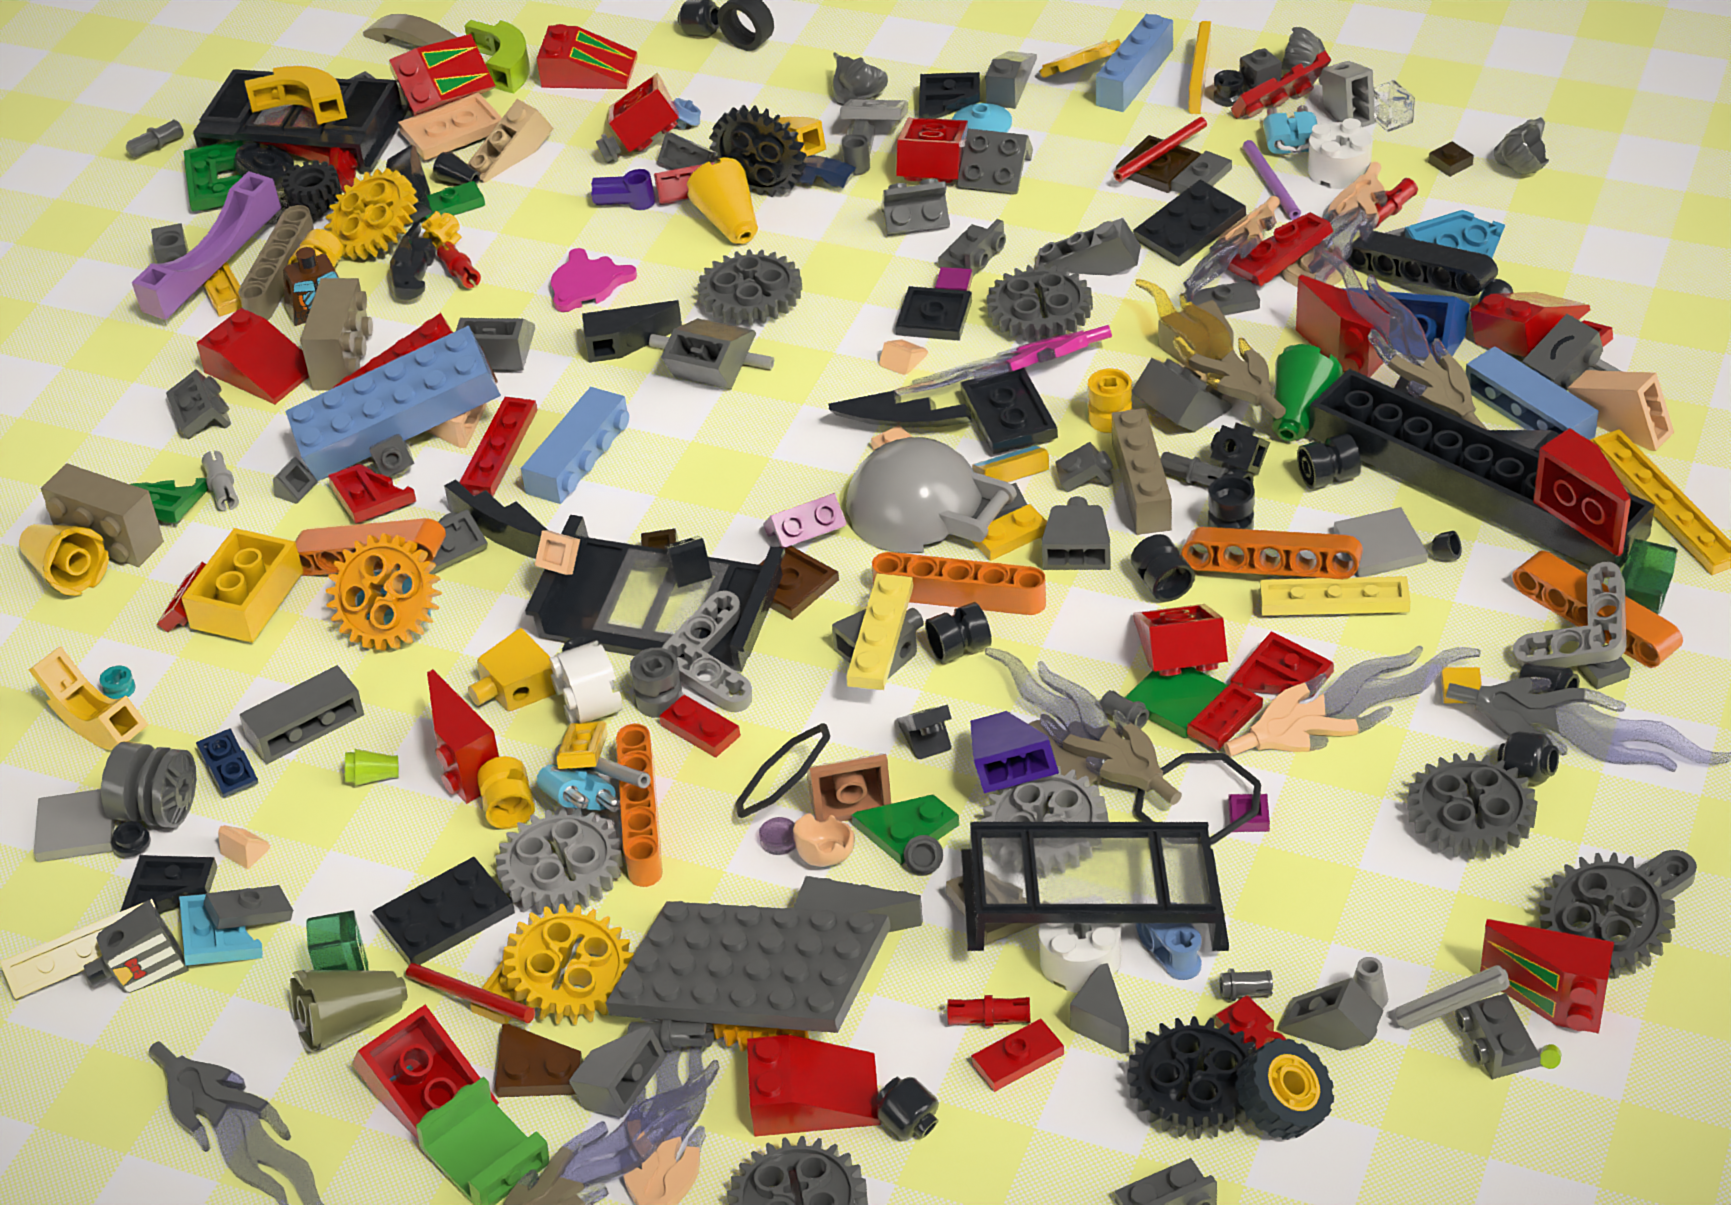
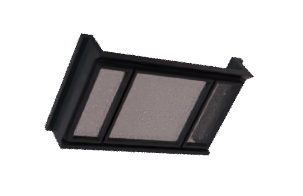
M970 822L969 849H961L967 951H984L985 923H1208L1212 951H1229L1225 913L1214 851L1211 849L1208 822Z

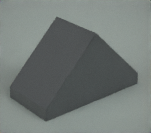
M1108 963L1100 964L1070 1003V1029L1120 1054L1129 1053V1025Z

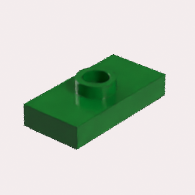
M475 181L444 188L442 191L427 195L432 213L424 218L427 220L435 211H438L440 215L449 213L454 216L485 206L484 196Z

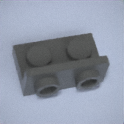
M996 219L987 229L971 224L938 257L939 268L972 269L974 277L981 269L986 267L989 260L997 252L1004 248L1006 243L1004 221Z
M197 369L166 392L179 428L188 438L199 430L204 429L214 418L225 428L232 424L227 414L230 408L219 394L222 391L220 385L213 377L208 376L206 378Z
M468 509L458 514L456 512L448 513L439 520V523L445 528L446 538L433 560L436 566L429 574L441 571L487 549L488 542Z
M1506 993L1482 999L1455 1010L1456 1022L1462 1033L1467 1032L1472 1041V1050L1479 1065L1484 1064L1492 1080L1540 1066L1541 1056Z
M1189 1158L1115 1190V1202L1117 1205H1217V1181L1213 1175L1204 1177L1192 1158Z

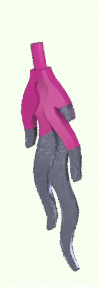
M1105 325L1085 332L1081 330L1039 340L996 353L997 356L976 360L912 380L913 385L901 387L894 391L901 396L944 387L973 376L975 381L994 377L1037 362L1049 361L1087 347L1088 344L1111 338V329L1109 325Z

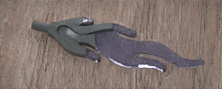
M1540 677L1518 678L1493 686H1481L1480 690L1449 683L1447 698L1475 704V710L1485 714L1507 736L1519 731L1544 734L1551 739L1553 745L1558 748L1559 754L1562 756L1567 755V746L1557 738L1537 731L1532 726L1545 727L1561 735L1584 753L1611 764L1659 765L1671 772L1677 770V763L1664 753L1629 748L1622 744V742L1628 741L1658 744L1699 764L1718 765L1731 762V752H1713L1702 749L1678 730L1664 722L1628 720L1601 713L1589 705L1593 704L1611 711L1624 712L1626 710V703L1599 691L1587 688H1567L1542 694H1533L1542 690H1548L1551 687V680Z
M160 1041L151 1045L149 1054L164 1068L168 1079L169 1101L177 1123L199 1143L203 1151L207 1152L211 1147L205 1127L196 1117L197 1114L203 1115L210 1120L216 1131L224 1161L237 1178L273 1197L279 1205H289L284 1187L259 1168V1164L266 1165L280 1172L291 1182L303 1205H324L319 1197L314 1174L309 1163L298 1154L276 1143L263 1129L259 1119L269 1123L276 1134L286 1141L291 1139L288 1127L282 1121L277 1110L268 1101L243 1091L246 1088L244 1078L234 1071L219 1065L194 1061L183 1055L177 1058Z

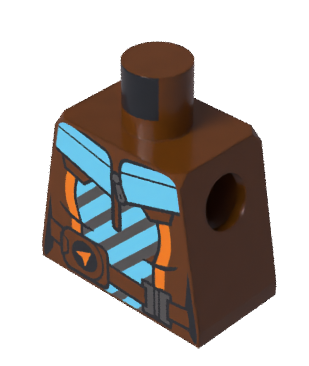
M311 247L299 249L296 252L298 262L286 265L283 269L284 306L294 326L306 323L320 279L339 278L326 254L316 256L315 250Z

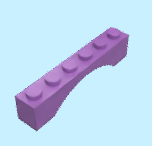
M248 171L229 189L225 204L216 222L196 247L174 261L162 264L151 263L131 282L141 312L166 320L281 209L272 178Z

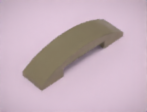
M408 14L386 15L363 31L364 37L384 44L392 38H396L420 47L457 37L434 22Z

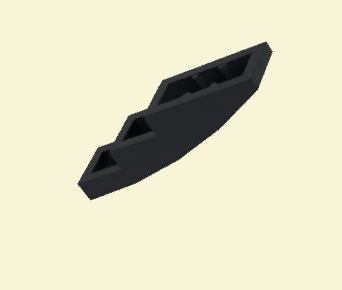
M894 390L828 403L829 410L836 416L869 424L894 427L900 425L904 428L942 427L972 423L971 410L965 404L936 409V404L930 397L901 402V396Z
M456 479L444 485L450 512L458 514L468 509L483 536L521 555L536 559L542 531L548 529L517 501L504 507L486 490L473 496Z

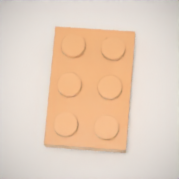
M478 92L398 122L401 134L411 145L413 144L416 147L420 156L427 160L438 157L442 152L462 148L469 143L487 138L502 117Z

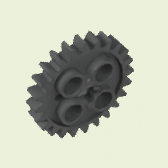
M748 249L746 255H741L738 251H735V257L733 258L723 255L722 263L712 261L713 268L705 267V275L699 276L698 293L701 306H705V312H712L714 319L723 316L724 323L735 319L736 325H740L743 320H747L751 326L756 319H759L764 324L768 316L777 320L778 312L788 314V306L796 307V299H801V290H803L800 269L795 268V262H787V256L777 259L776 252H772L768 256L764 255L763 249L758 254H753L751 249Z
M1040 264L1036 270L1027 265L1024 272L1015 268L1013 276L1004 273L1003 280L996 279L994 281L995 287H989L987 310L988 318H992V325H999L1001 333L1010 330L1011 338L1022 334V341H1026L1030 336H1034L1035 341H1039L1042 336L1051 338L1055 334L1059 336L1065 335L1066 330L1073 333L1077 332V325L1085 326V318H1090L1091 310H1093L1091 287H1087V280H1079L1078 273L1069 276L1068 268L1059 272L1057 271V265H1053L1049 270L1045 269L1043 264ZM1035 287L1038 289L1039 298L1038 295L1035 293ZM1040 305L1041 310L1045 313V318H1043L1041 315Z
M1454 753L1453 762L1449 763L1444 758L1439 757L1437 767L1427 763L1425 765V774L1416 773L1415 783H1410L1407 798L1409 822L1415 823L1416 834L1425 833V843L1439 841L1438 851L1440 852L1447 847H1452L1454 857H1458L1462 850L1468 851L1470 859H1474L1476 852L1482 851L1484 856L1490 859L1492 849H1496L1499 853L1505 855L1507 844L1518 848L1520 838H1529L1530 828L1535 826L1538 801L1534 800L1535 789L1528 788L1529 779L1527 777L1517 779L1518 768L1504 770V760L1493 765L1490 764V755L1483 757L1482 761H1476L1474 753H1469L1467 760H1462L1457 753ZM1467 786H1468V789H1469V797H1466V795H1467ZM1475 814H1477V825L1475 822Z
M1615 852L1611 855L1609 862H1603L1600 853H1595L1594 863L1591 864L1582 856L1579 857L1580 868L1578 869L1565 864V878L1553 874L1552 882L1554 888L1544 887L1545 901L1539 902L1540 914H1542L1539 917L1541 929L1612 941L1610 938L1617 935L1627 937L1624 941H1612L1614 942L1610 969L1615 978L1620 976V967L1626 966L1632 974H1636V962L1640 961L1648 967L1651 966L1650 952L1659 956L1664 954L1661 942L1671 943L1672 934L1670 929L1676 928L1675 916L1672 915L1675 913V901L1670 900V887L1662 886L1660 873L1649 876L1648 863L1636 869L1634 868L1633 856L1628 857L1624 864L1618 863V856ZM1596 888L1604 890L1600 894L1588 893L1589 890ZM1630 902H1640L1643 904L1636 908L1626 906ZM1576 922L1588 923L1587 926L1582 928L1571 926Z
M800 1136L797 1146H791L789 1140L786 1137L783 1138L782 1148L777 1150L768 1142L766 1143L767 1154L764 1156L752 1151V1165L740 1162V1176H731L732 1190L727 1191L728 1205H795L788 1175L789 1171H795L802 1205H868L866 1178H862L861 1166L859 1164L852 1165L851 1154L848 1152L839 1156L837 1144H833L827 1150H824L822 1138H818L812 1146H806L804 1136Z

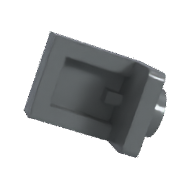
M400 434L391 436L369 448L381 474L385 476L399 473L415 464L411 450L406 440L403 441Z
M1091 442L1086 443L1073 452L1067 453L1055 462L1060 484L1067 492L1095 476H1098L1106 486L1113 483L1110 471L1113 469V464L1110 457L1104 450L1099 452Z

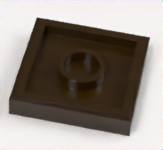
M1148 135L1116 165V170L1163 141V139ZM1178 145L1126 179L1169 194L1172 191L1171 181L1195 161L1201 153Z

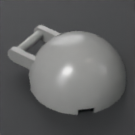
M907 437L883 444L860 463L849 484L846 516H849L852 522V530L855 534L873 546L898 553L924 552L923 545L942 541L948 534L975 542L983 541L988 534V526L1004 505L1010 504L1015 499L1017 492L1014 486L1008 482L975 473L965 457L945 443L925 437ZM982 497L990 499V502L977 519L971 518L976 513Z

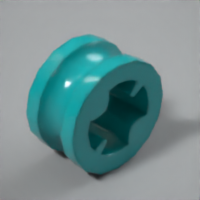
M116 665L109 667L102 672L99 678L104 695L111 699H119L124 696L130 697L136 688L131 670L126 666Z

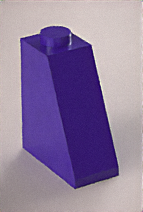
M1003 711L970 721L973 761L984 794L1059 774L1049 737L1010 712Z

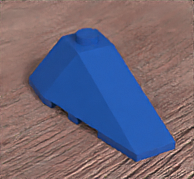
M1341 288L1390 306L1388 349L1416 362H1425L1429 354L1432 353L1435 361L1439 364L1443 356L1450 354L1453 357L1465 338L1470 304L1457 297Z

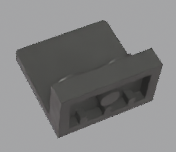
M968 128L957 181L958 187L962 189L1017 194L1024 160L1031 161L1033 147L1029 136Z

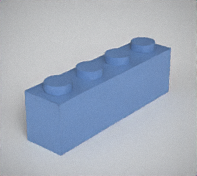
M1145 14L1096 74V106L1124 113L1173 51L1172 19L1164 18L1157 14Z
M1494 346L1466 364V376L1469 381L1471 395L1526 430H1552L1559 434L1571 428L1589 440L1595 438L1599 412L1597 409Z
M590 386L521 467L525 493L561 504L576 489L577 484L585 474L592 470L595 462L604 451L610 448L618 434L626 429L630 415L627 411L625 396Z

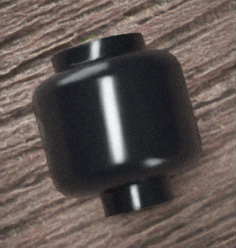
M687 0L682 4L678 13V23L683 32L688 36H711L719 27L717 17L719 7L712 0Z
M1519 731L1512 733L1506 743L1500 745L1497 761L1504 760V770L1506 771L1515 767L1518 768L1517 779L1527 777L1529 784L1538 785L1546 782L1550 776L1555 775L1559 764V750L1553 745L1551 739L1544 734Z
M897 1076L885 1085L876 1098V1103L879 1104L877 1108L878 1119L901 1140H909L916 1135L923 1139L935 1128L939 1121L935 1117L939 1107L937 1097L914 1077L901 1079Z

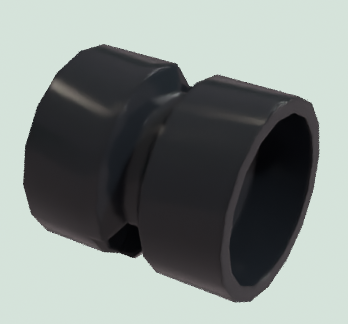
M1348 433L1327 438L1325 443H1318L1316 441L1298 447L1297 462L1304 483L1310 489L1332 484L1333 479L1339 482L1357 477L1361 472L1359 451L1355 441Z
M1229 475L1217 478L1210 484L1208 489V527L1254 529L1255 489L1249 480L1241 476Z
M1155 534L1146 537L1138 543L1131 554V564L1157 600L1170 602L1179 599L1192 587L1195 573L1186 559L1179 554L1178 548L1168 536Z
M976 602L954 609L952 616L945 612L928 618L925 621V630L930 647L937 660L941 663L962 657L965 649L969 653H973L991 646L992 635L987 618Z

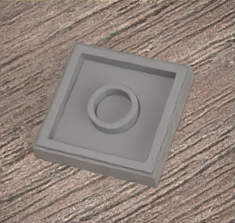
M850 99L840 108V119L901 120L908 113V101Z
M1401 507L1334 522L1333 531L1335 534L1353 536L1362 544L1363 554L1356 572L1358 577L1427 562L1428 552ZM1346 553L1348 559L1350 561L1353 560L1352 557Z
M101 789L38 798L34 856L37 862L114 851L111 841L115 830V820L105 814L101 801Z

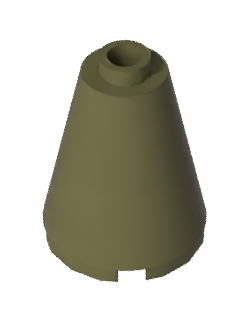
M298 970L292 973L294 978H290L292 1012L294 1020L300 1019L302 1026L306 1030L298 1032L304 1048L308 1052L320 1050L402 1009V1002L407 1001L408 998L404 979L402 977L397 978L394 971Z

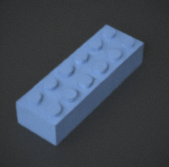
M468 325L298 404L285 412L301 458L315 479L319 481L328 477L329 474L341 471L371 457L369 448L374 444L396 434H400L403 441L498 398L501 394L484 353Z

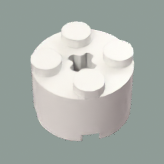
M1353 118L1345 119L1343 122L1314 125L1309 138L1308 174L1310 178L1319 185H1321V181L1330 183V188L1332 189L1347 188L1359 176L1366 173L1372 161L1373 139L1371 134L1361 127L1359 120Z
M597 640L558 653L554 657L549 658L553 674L550 675L556 694H563L566 705L563 707L569 724H582L622 710L620 691L612 693L614 689L613 681L616 680L613 668L601 644L598 645Z
M1089 897L1087 899H1070L1058 904L1107 903L1100 897ZM1040 923V967L1046 979L1052 984L1056 981L1065 985V990L1078 993L1100 964L1108 963L1111 974L1113 975L1116 971L1118 973L1121 967L1120 923Z

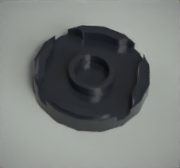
M258 142L243 144L237 148L233 162L236 171L242 177L250 171L272 178L275 186L283 185L282 179L283 176H287L286 172L288 170L294 171L293 158L286 151L274 145H268L267 148L260 147Z

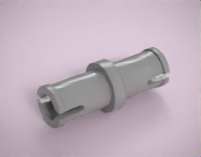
M211 451L203 455L201 460L207 473L206 483L208 489L214 492L216 503L220 510L226 511L224 501H227L229 509L233 510L239 504V499L233 487L234 477L232 472L226 468L221 452L214 451L216 460H213Z

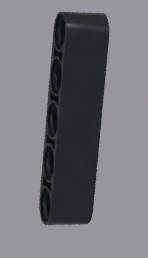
M1373 230L1363 232L1344 251L1346 263L1358 272L1466 296L1478 295L1498 275L1497 264L1488 255Z

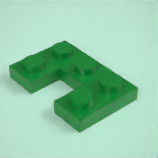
M238 140L183 151L189 202L192 211L210 210L214 207L224 206L229 189L242 176L235 175L219 178L218 172L236 170L233 162L237 148L244 144L243 141Z

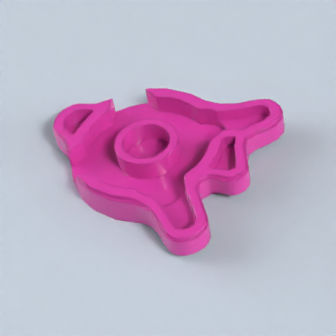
M583 248L570 250L567 263L560 266L551 277L555 309L559 312H570L575 308H581L582 301L594 298L596 304L604 301L615 288L636 279V267L633 265H616L608 256L590 260L586 250Z

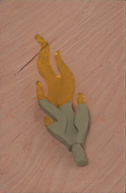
M1136 279L1135 285L1154 297L1161 323L1179 333L1194 347L1195 351L1180 336L1175 335L1173 337V345L1181 358L1190 367L1207 374V384L1228 396L1250 402L1256 407L1259 405L1263 406L1276 419L1284 416L1286 412L1285 407L1272 396L1273 389L1269 384V369L1265 359L1244 338L1240 337L1238 339L1240 356L1243 358L1241 360L1233 349L1226 326L1217 317L1194 305L1184 293H1181L1179 295L1181 311L1198 324L1193 323L1177 312L1164 289L1149 281Z

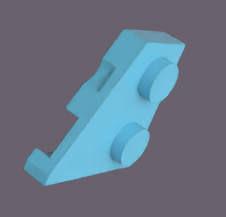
M206 894L179 897L185 966L263 958L262 943L259 939L253 940L247 933L245 926L225 929L216 928L203 904Z

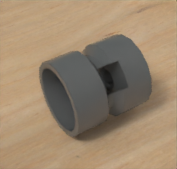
M664 648L645 649L633 657L630 663V673L637 709L645 716L659 718V715L683 696L677 658L670 650Z

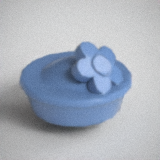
M675 98L673 102L679 112L676 127L685 129L687 127L685 123L694 126L699 125L701 122V111L693 104V101Z

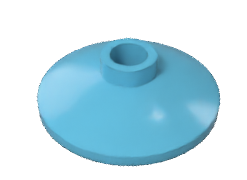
M990 103L969 105L958 110L952 120H967L969 129L1008 132L1012 126V116L1009 111L999 105Z

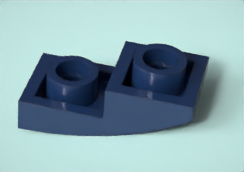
M810 155L803 161L807 165L803 170L804 174L798 182L812 185L820 176L827 184L844 188L852 179L856 167L836 159Z
M231 728L196 742L197 750L223 798L259 783L244 750H241Z

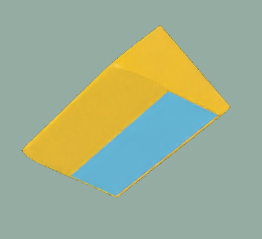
M1034 445L972 464V469L975 473L1010 482L1049 470V453L1046 449Z

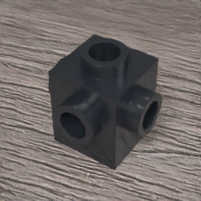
M1237 422L1234 428L1222 425L1220 431L1216 432L1212 439V454L1210 458L1221 461L1220 467L1227 468L1228 471L1238 468L1259 475L1270 442L1253 436L1255 429Z

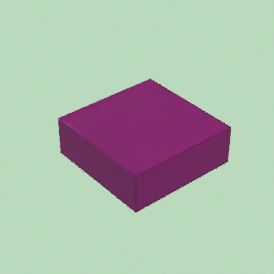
M941 267L935 288L970 291L973 279L972 269Z
M1228 794L1230 824L1251 810L1253 794ZM1260 794L1257 815L1233 832H1270L1268 794Z

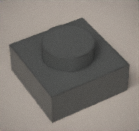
M1622 657L1610 662L1577 666L1596 690L1628 679L1631 667Z

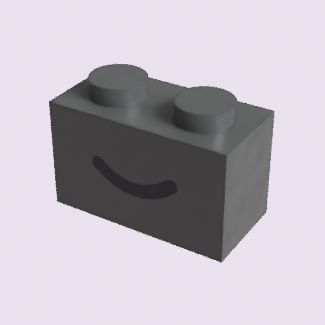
M1566 314L1522 362L1567 391L1568 387L1589 366H1593L1598 362L1604 350L1598 331Z

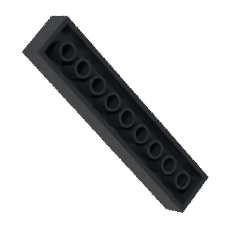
M1350 368L1310 404V437L1325 443L1327 438L1348 433L1356 443L1360 460L1591 567L1601 562H1612L1621 568L1650 537L1655 504L1628 493L1631 500L1623 553L1617 557L1534 503L1539 460L1538 452Z

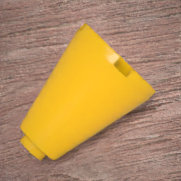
M719 158L721 162L711 165L709 161L695 170L687 182L689 189L688 197L732 243H747L756 235L758 225L745 170L735 159Z
M33 524L22 532L19 539L21 552L53 589L65 595L77 596L83 594L81 591L88 587L94 588L106 573L109 561L108 551L105 550L102 536L87 527Z

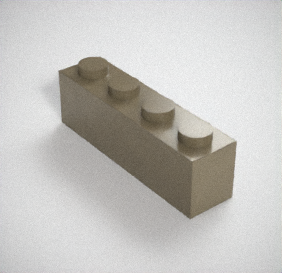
M1146 408L1113 412L1112 446L1136 534L1172 531V498Z

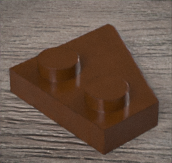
M502 1024L495 1086L498 1098L576 1095L569 1080L583 1062L581 1051L511 1024Z

